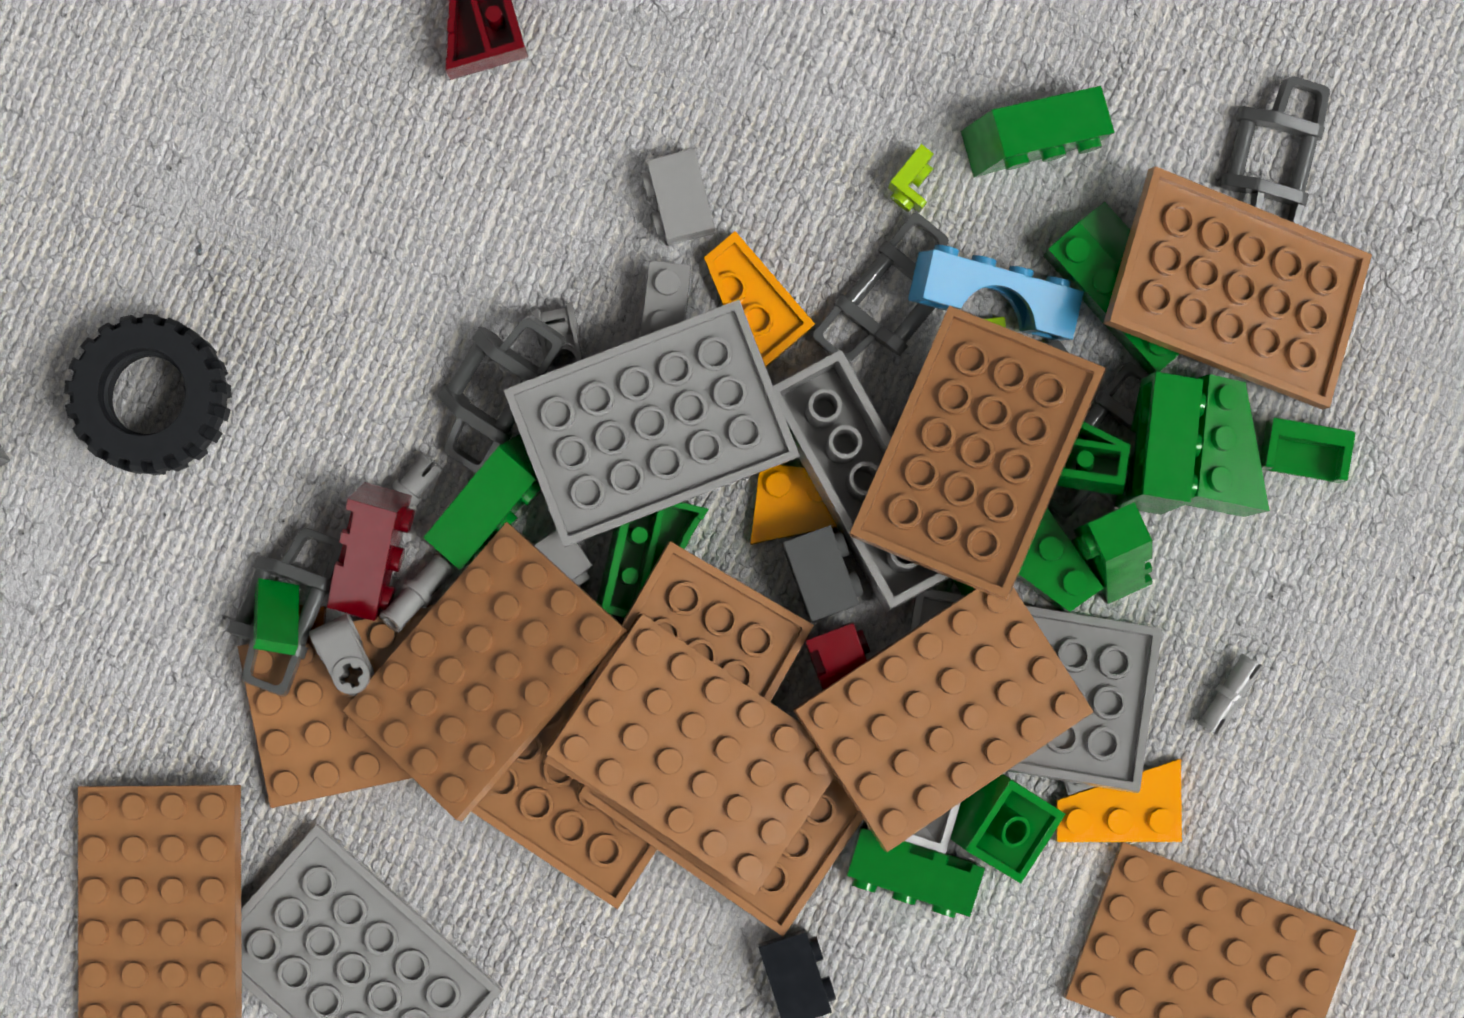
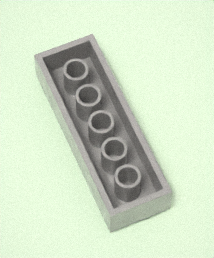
M839 350L774 385L773 388L800 455L799 459L839 531L842 532L845 542L884 612H889L949 579L947 576L850 537V531L891 437L843 351Z

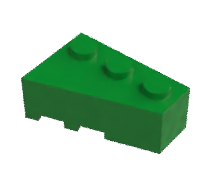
M1101 86L992 109L961 130L974 178L1004 169H1017L1039 159H1042L1043 162L1056 160L1066 156V152L1075 149L1078 150L1079 154L1088 153L1101 148V141L1115 133Z
M1157 371L1141 379L1130 430L1136 432L1135 450L1133 457L1128 459L1127 470L1130 473L1125 496L1117 495L1114 507L1122 508L1135 502L1138 511L1162 515L1191 503V499L1194 498L1198 487V477L1194 474L1195 458L1198 457L1202 447V436L1198 433L1199 418L1203 415L1206 407V395L1202 393V379Z
M1212 374L1196 378L1203 380L1202 393L1206 395V407L1203 415L1199 418L1198 433L1202 436V447L1198 457L1195 458L1194 474L1198 477V487L1194 498L1191 499V503L1186 505L1241 517L1269 512L1270 509L1246 382Z
M1083 422L1057 486L1123 496L1131 445Z
M681 502L614 528L597 603L610 615L625 618L668 541L685 550L689 543L688 541L709 509Z
M1135 502L1073 530L1076 538L1072 539L1071 542L1084 561H1088L1092 572L1104 587L1101 591L1107 604L1152 584V578L1148 574L1152 572V565L1150 562L1145 563L1152 559V538Z
M1047 508L1017 578L1059 610L1068 613L1104 587Z
M860 826L847 866L846 875L854 878L852 886L875 893L878 886L893 891L891 898L911 905H915L916 901L920 900L932 904L931 911L955 918L956 913L968 917L971 916L985 868L979 863L948 853L943 854L906 841L886 852L872 831Z

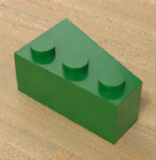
M520 434L496 448L423 537L460 571L471 564L506 522L513 526L518 519L515 515L524 504L528 506L542 491Z

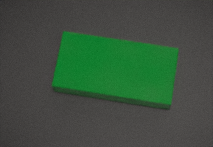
M258 578L255 587L253 649L295 656L298 647L299 585Z

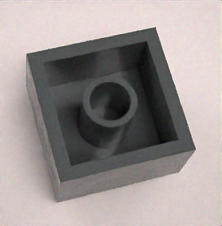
M829 525L783 542L782 548L810 623L859 605L857 597L862 596L864 593L856 571L848 573L843 558L848 557L849 551L841 531L833 533L832 527Z

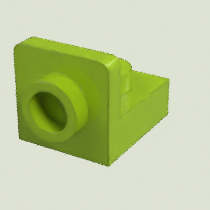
M922 144L888 186V189L893 192L890 198L907 212H910L913 208L920 213L927 203L922 196L910 188L912 183L919 188L934 169L928 164L934 153Z

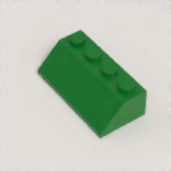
M1105 201L1073 226L1048 248L1043 255L1063 279L1071 282V288L1084 291L1082 300L1102 323H1104L1130 234V229ZM1105 325L1149 375L1155 371L1160 372L1179 355V353Z

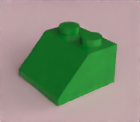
M1002 774L961 802L950 839L967 852L1021 884L1066 814L1007 775Z

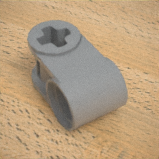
M573 302L566 303L565 308L542 313L539 309L532 310L534 317L565 337L566 342L557 357L569 354L576 359V362L583 359L579 342L580 333ZM536 332L545 359L552 348V343ZM554 362L550 366L548 372L555 370Z
M348 613L309 631L312 643L337 689L353 696L362 692L369 684L375 672L363 648L361 637ZM351 666L353 669L363 671V675L358 677L359 685L357 687L354 684L345 682V678L350 676L349 668Z

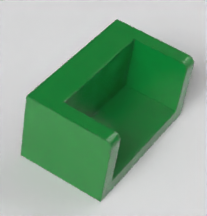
M1272 418L1266 421L1260 457L1262 470L1334 483L1345 482L1349 476L1356 432Z

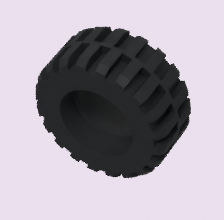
M144 314L140 318L128 315L120 317V323L118 324L106 323L98 328L100 335L94 340L87 337L80 345L84 352L79 360L74 357L72 358L68 368L74 371L72 380H65L64 393L70 395V403L66 404L65 408L67 417L74 420L75 426L72 429L78 439L84 441L88 445L87 449L96 457L106 461L107 464L136 474L165 475L166 471L174 470L178 472L189 467L188 463L193 459H202L208 454L206 448L212 441L217 443L223 433L219 429L223 420L228 422L231 411L227 408V398H232L231 385L226 382L225 378L228 372L224 362L217 357V351L200 334L171 318L165 319L154 314ZM144 357H158L172 363L181 373L186 389L182 410L175 421L162 431L152 434L137 433L125 427L116 417L113 407V391L120 374L130 364Z

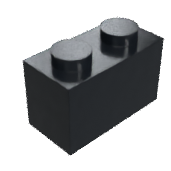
M802 929L758 944L781 1018H816L832 1013L829 1002L837 999L830 977L821 978L816 962L824 960L817 936L808 938L806 929Z

